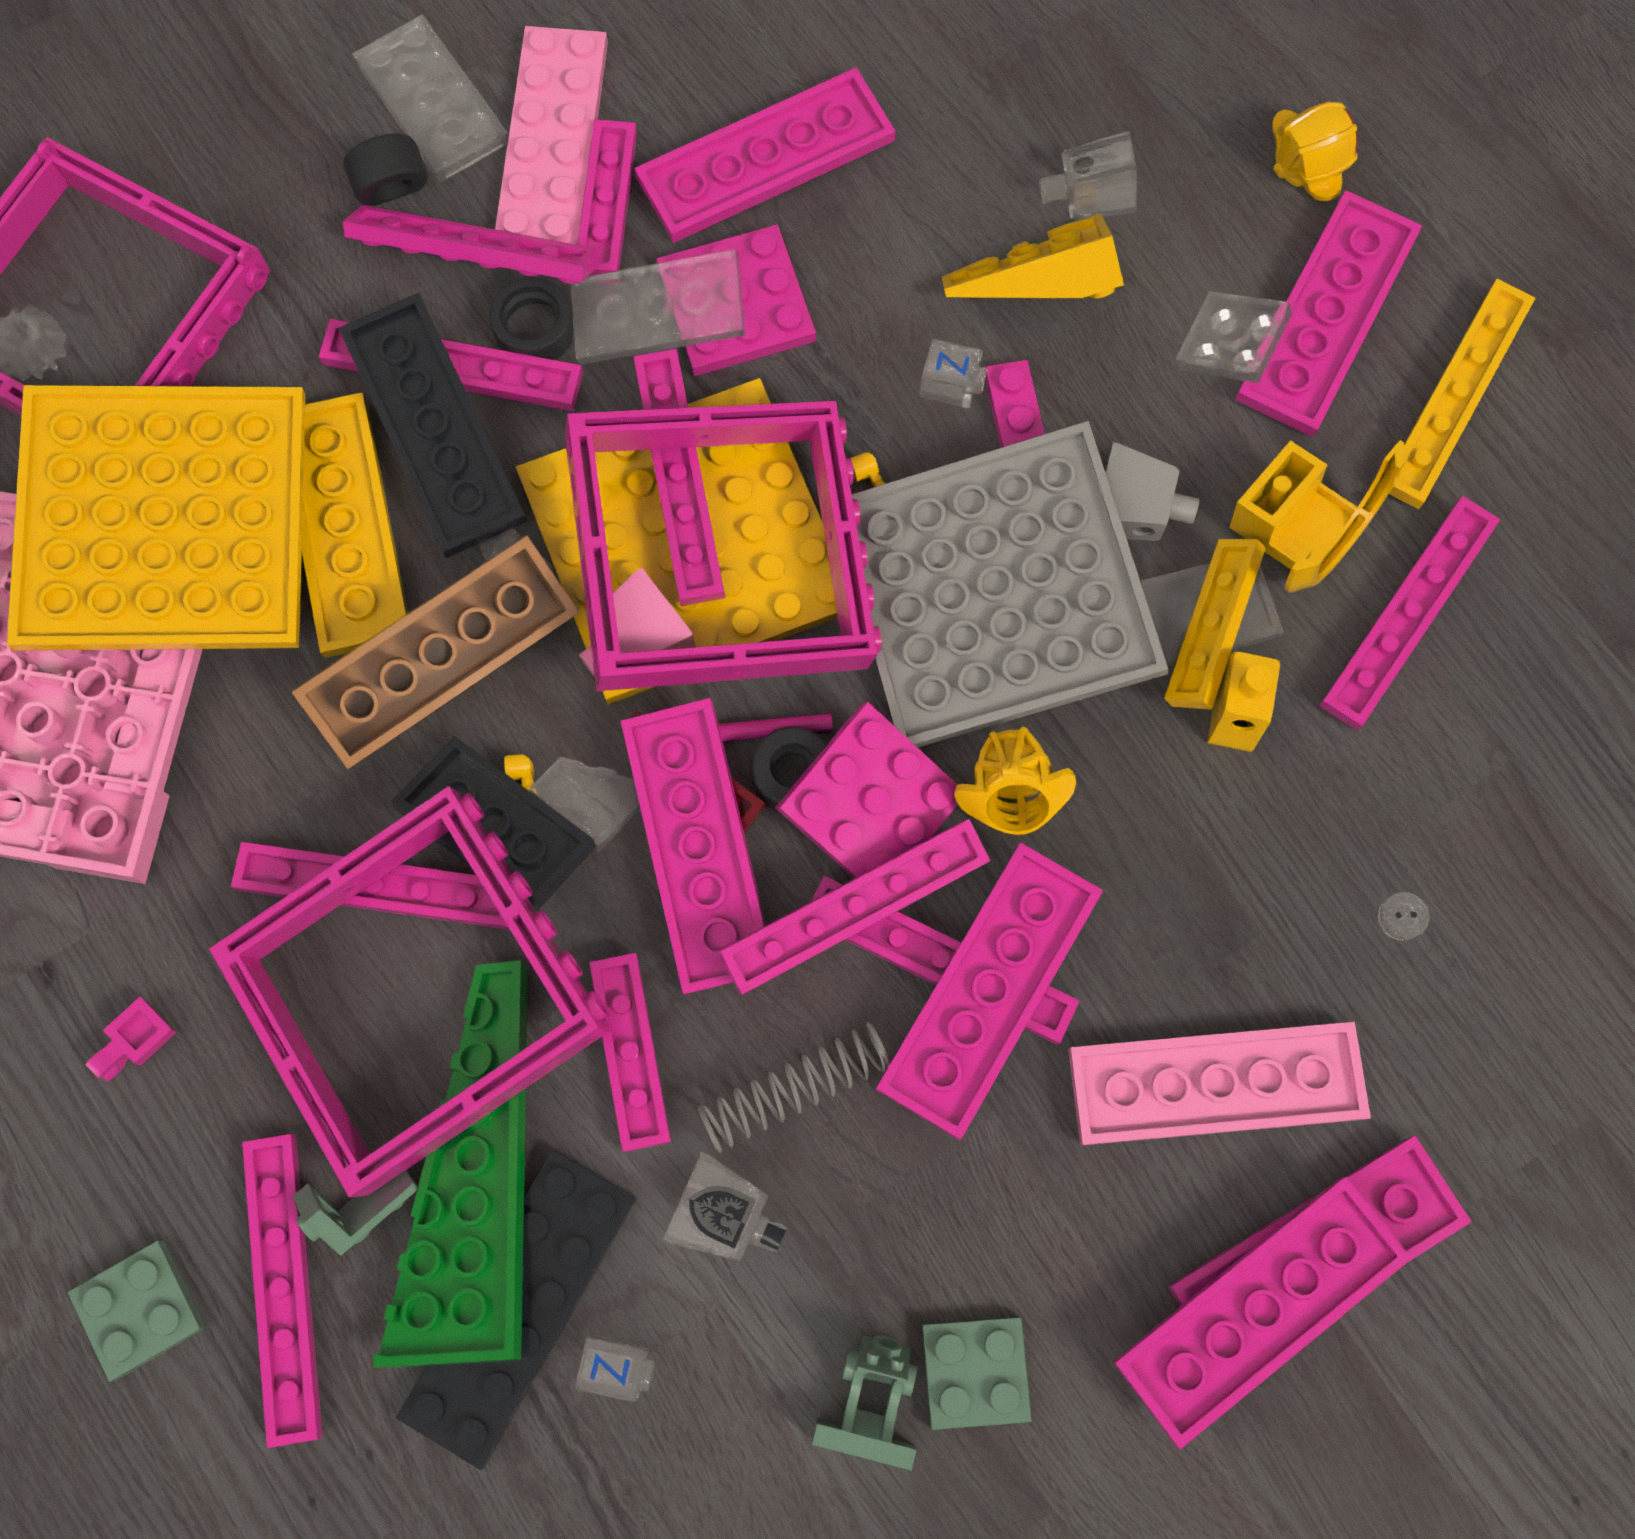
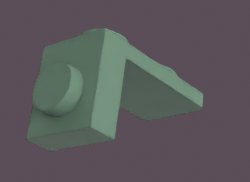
M407 1169L369 1196L354 1197L340 1210H337L308 1183L292 1196L300 1213V1216L296 1218V1222L309 1239L315 1242L321 1238L342 1256L354 1244L364 1240L370 1231L391 1212L401 1208L409 1197L417 1191L418 1186Z

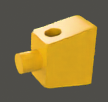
M1233 652L1230 654L1213 705L1207 743L1252 752L1271 722L1280 670L1279 660L1243 652ZM1244 720L1247 723V727H1239L1232 722Z

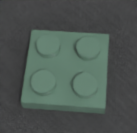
M165 1241L152 1243L67 1292L109 1382L117 1381L206 1329Z
M1021 1317L922 1324L931 1430L1032 1422Z

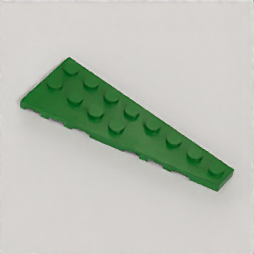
M523 961L476 965L463 1014V1019L466 1020L459 1050L457 1053H453L449 1068L453 1070L447 1096L445 1101H440L439 1107L526 1049L528 965ZM526 1089L426 1156L410 1216L414 1217V1222L405 1254H400L396 1269L400 1271L392 1305L387 1304L383 1320L388 1321L379 1354L374 1353L373 1368L521 1360Z

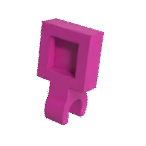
M140 996L103 1030L112 1041L97 1052L85 1065L97 1078L103 1077L106 1082H109L122 1071L128 1059L134 1064L141 1066L177 1032L146 999Z

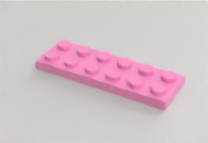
M525 26L495 226L496 230L578 244L594 119L598 120L608 47L606 32Z
M1355 1022L1080 1046L1068 1049L1080 1146L1356 1121L1371 1118Z

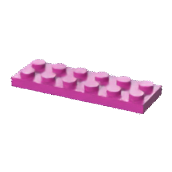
M856 67L634 168L638 183L672 243H675L894 142L896 131Z
M1345 190L1235 400L1308 436L1314 437L1410 252L1422 225Z
M711 698L621 721L683 994L734 983L718 951L766 926L714 702Z
M1020 842L879 1082L876 1091L960 1141L1103 890Z
M1416 1135L1406 1138L1346 1176L1412 1259L1472 1222ZM1321 1192L1168 1285L1178 1305L1182 1306Z
M1346 1176L1340 1177L1112 1362L1175 1447L1181 1450L1412 1258Z

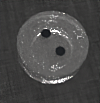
M1400 892L1392 895L1381 904L1378 911V921L1381 929L1395 940H1411L1422 934L1429 924L1430 915L1427 905L1420 897L1413 893Z

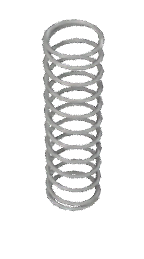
M867 1022L866 1028L880 1057L882 1067L872 1056L858 1032L852 1029V1036L860 1055L865 1075L856 1065L842 1041L837 1037L835 1038V1044L848 1083L840 1074L826 1050L822 1046L818 1047L831 1091L807 1055L802 1054V1063L813 1097L805 1088L793 1067L785 1062L786 1075L796 1105L776 1075L771 1071H768L767 1075L779 1113L759 1083L754 1079H751L750 1084L761 1120L742 1091L735 1087L733 1090L744 1128L723 1097L717 1096L716 1102L726 1135L710 1110L705 1105H698V1112L717 1152L722 1153V1148L707 1116L725 1144L730 1148L734 1145L722 1105L743 1137L749 1140L751 1136L740 1098L758 1126L766 1131L768 1124L758 1092L776 1119L783 1123L785 1115L775 1084L793 1111L800 1114L802 1107L793 1078L807 1099L817 1106L819 1098L810 1070L823 1090L833 1098L836 1090L828 1064L840 1082L848 1089L852 1088L853 1083L846 1058L863 1080L867 1081L869 1079V1069L864 1052L877 1070L884 1073L891 1062L873 1025Z

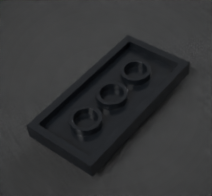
M455 736L391 801L394 809L405 816L448 786L463 795L470 793L484 812L485 816L480 819V822L489 834L493 831L505 845L509 855L503 859L511 872L519 871L531 887L533 895L528 897L536 912L596 847L592 837ZM450 832L436 840L470 866Z

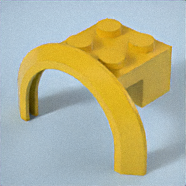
M1290 440L1238 500L1229 528L1245 539H1258L1266 548L1265 552L1291 569L1285 584L1286 591L1292 593L1313 587L1320 583L1346 555L1387 498L1405 463L1404 442L1399 440L1384 458L1376 478L1357 507L1321 483L1327 464Z

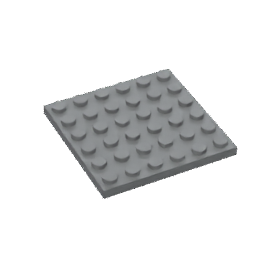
M1089 421L852 494V499H857L860 506V524L857 526L859 541L865 542L867 548V565L864 568L866 583H871L874 591V608L871 610L873 626L879 627L882 645L880 653L876 656L877 666L894 726L917 748L1168 674V666Z

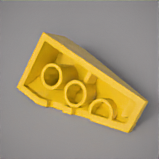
M1101 213L1047 231L1049 240L1040 244H1029L1024 241L1012 246L1013 250L1007 254V258L1000 261L998 257H986L942 276L946 297L1084 298L1090 296L1092 299H1098L1112 294L1115 291L1114 288L1123 286L1124 283L1113 237Z

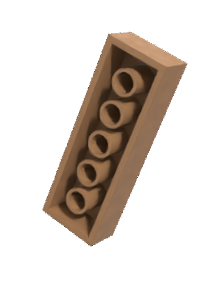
M524 536L294 688L291 693L345 767L349 769L580 612L529 537Z

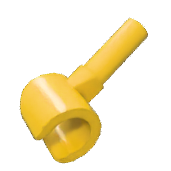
M862 453L850 458L853 464V479L855 482L869 478L874 487L885 484L879 474L876 459L872 454Z
M523 754L505 756V774L513 780H521L522 786L537 797L533 781L534 766L532 761Z

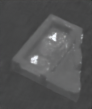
M560 757L529 788L532 794L592 837L595 841V850L598 852L640 810L634 779L617 775V770L601 766L588 767L581 761Z

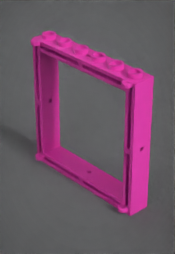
M47 137L39 144L37 151L0 197V275L68 186L220 265L221 268L135 384V386H192L196 374L206 360L215 355L221 339L231 325H235L241 319L244 307L254 293L264 287L270 269L257 247ZM0 372V405L22 417L24 385Z
M836 401L567 414L564 435L596 691L868 669L878 653H880L882 641L879 627L873 626L871 610L874 608V591L871 583H866L864 568L867 565V548L865 542L859 541L857 526L860 524V506L858 500L852 499L850 485L853 483V464L850 458H845L843 444H845L847 437L846 422L843 417L838 416ZM810 441L841 636L621 653L595 452Z
M449 786L209 948L348 1197L369 1196L610 1031L608 1028L609 1024L605 1018L608 1016V1012L604 1004L593 991L589 993L585 991L578 980V977L583 975L579 964L569 951L566 950L563 953L560 951L553 939L558 934L554 924L543 910L537 913L528 897L533 895L528 882L519 871L511 872L503 859L509 855L505 845L493 831L488 834L480 822V819L485 816L480 805L470 793L463 795ZM450 832L566 1021L370 1154L260 959L444 834Z

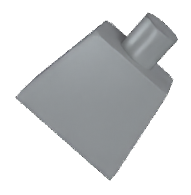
M1113 442L1104 470L1126 539L1158 541L1161 539L1169 519L1193 524L1199 506V498L1175 493L1179 469L1127 446Z

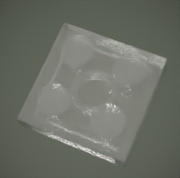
M1209 291L1175 359L1178 369L1259 383L1292 315L1290 303Z

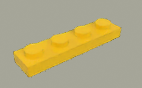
M1218 539L1164 697L1172 707L1212 710L1266 549L1258 539Z

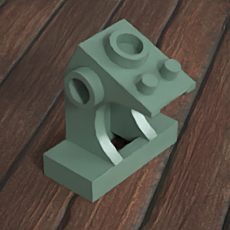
M862 1335L859 1350L849 1348L842 1379L851 1381L842 1423L838 1425L817 1419L812 1445L912 1471L916 1454L914 1444L892 1439L901 1394L911 1397L917 1374V1366L909 1364L910 1347L903 1346L898 1340L889 1336L877 1335L872 1338ZM864 1378L891 1385L884 1415L857 1408Z

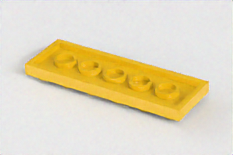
M363 392L305 405L302 556L319 650L324 658L350 652L408 613L368 404Z

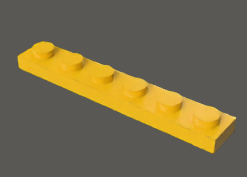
M1499 279L1495 280L1404 443L1405 463L1389 493L1390 495L1418 510L1423 505L1531 308L1535 297Z

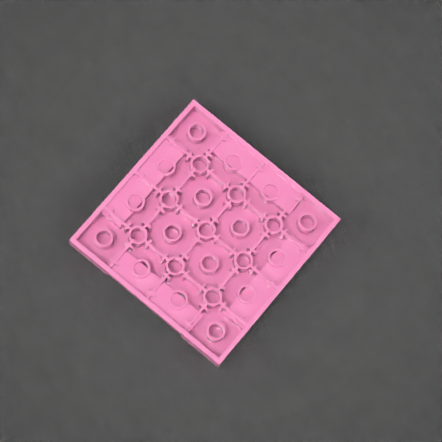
M0 491V857L46 864L60 870L146 884L170 795L164 792V787L203 649L11 650L7 646L16 494Z

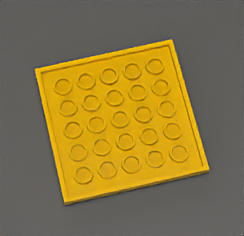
M758 378L689 403L688 408L771 404L761 379ZM788 442L696 447L725 598L685 606L680 605L651 449L595 452L613 593L642 567L693 633L695 647L779 641L838 618L823 523ZM565 448L515 467L561 586L580 612L574 616V619L587 649L591 646L567 451ZM654 687L603 691V694L609 705Z
M24 385L7 646L13 651L299 648L305 392L303 387Z

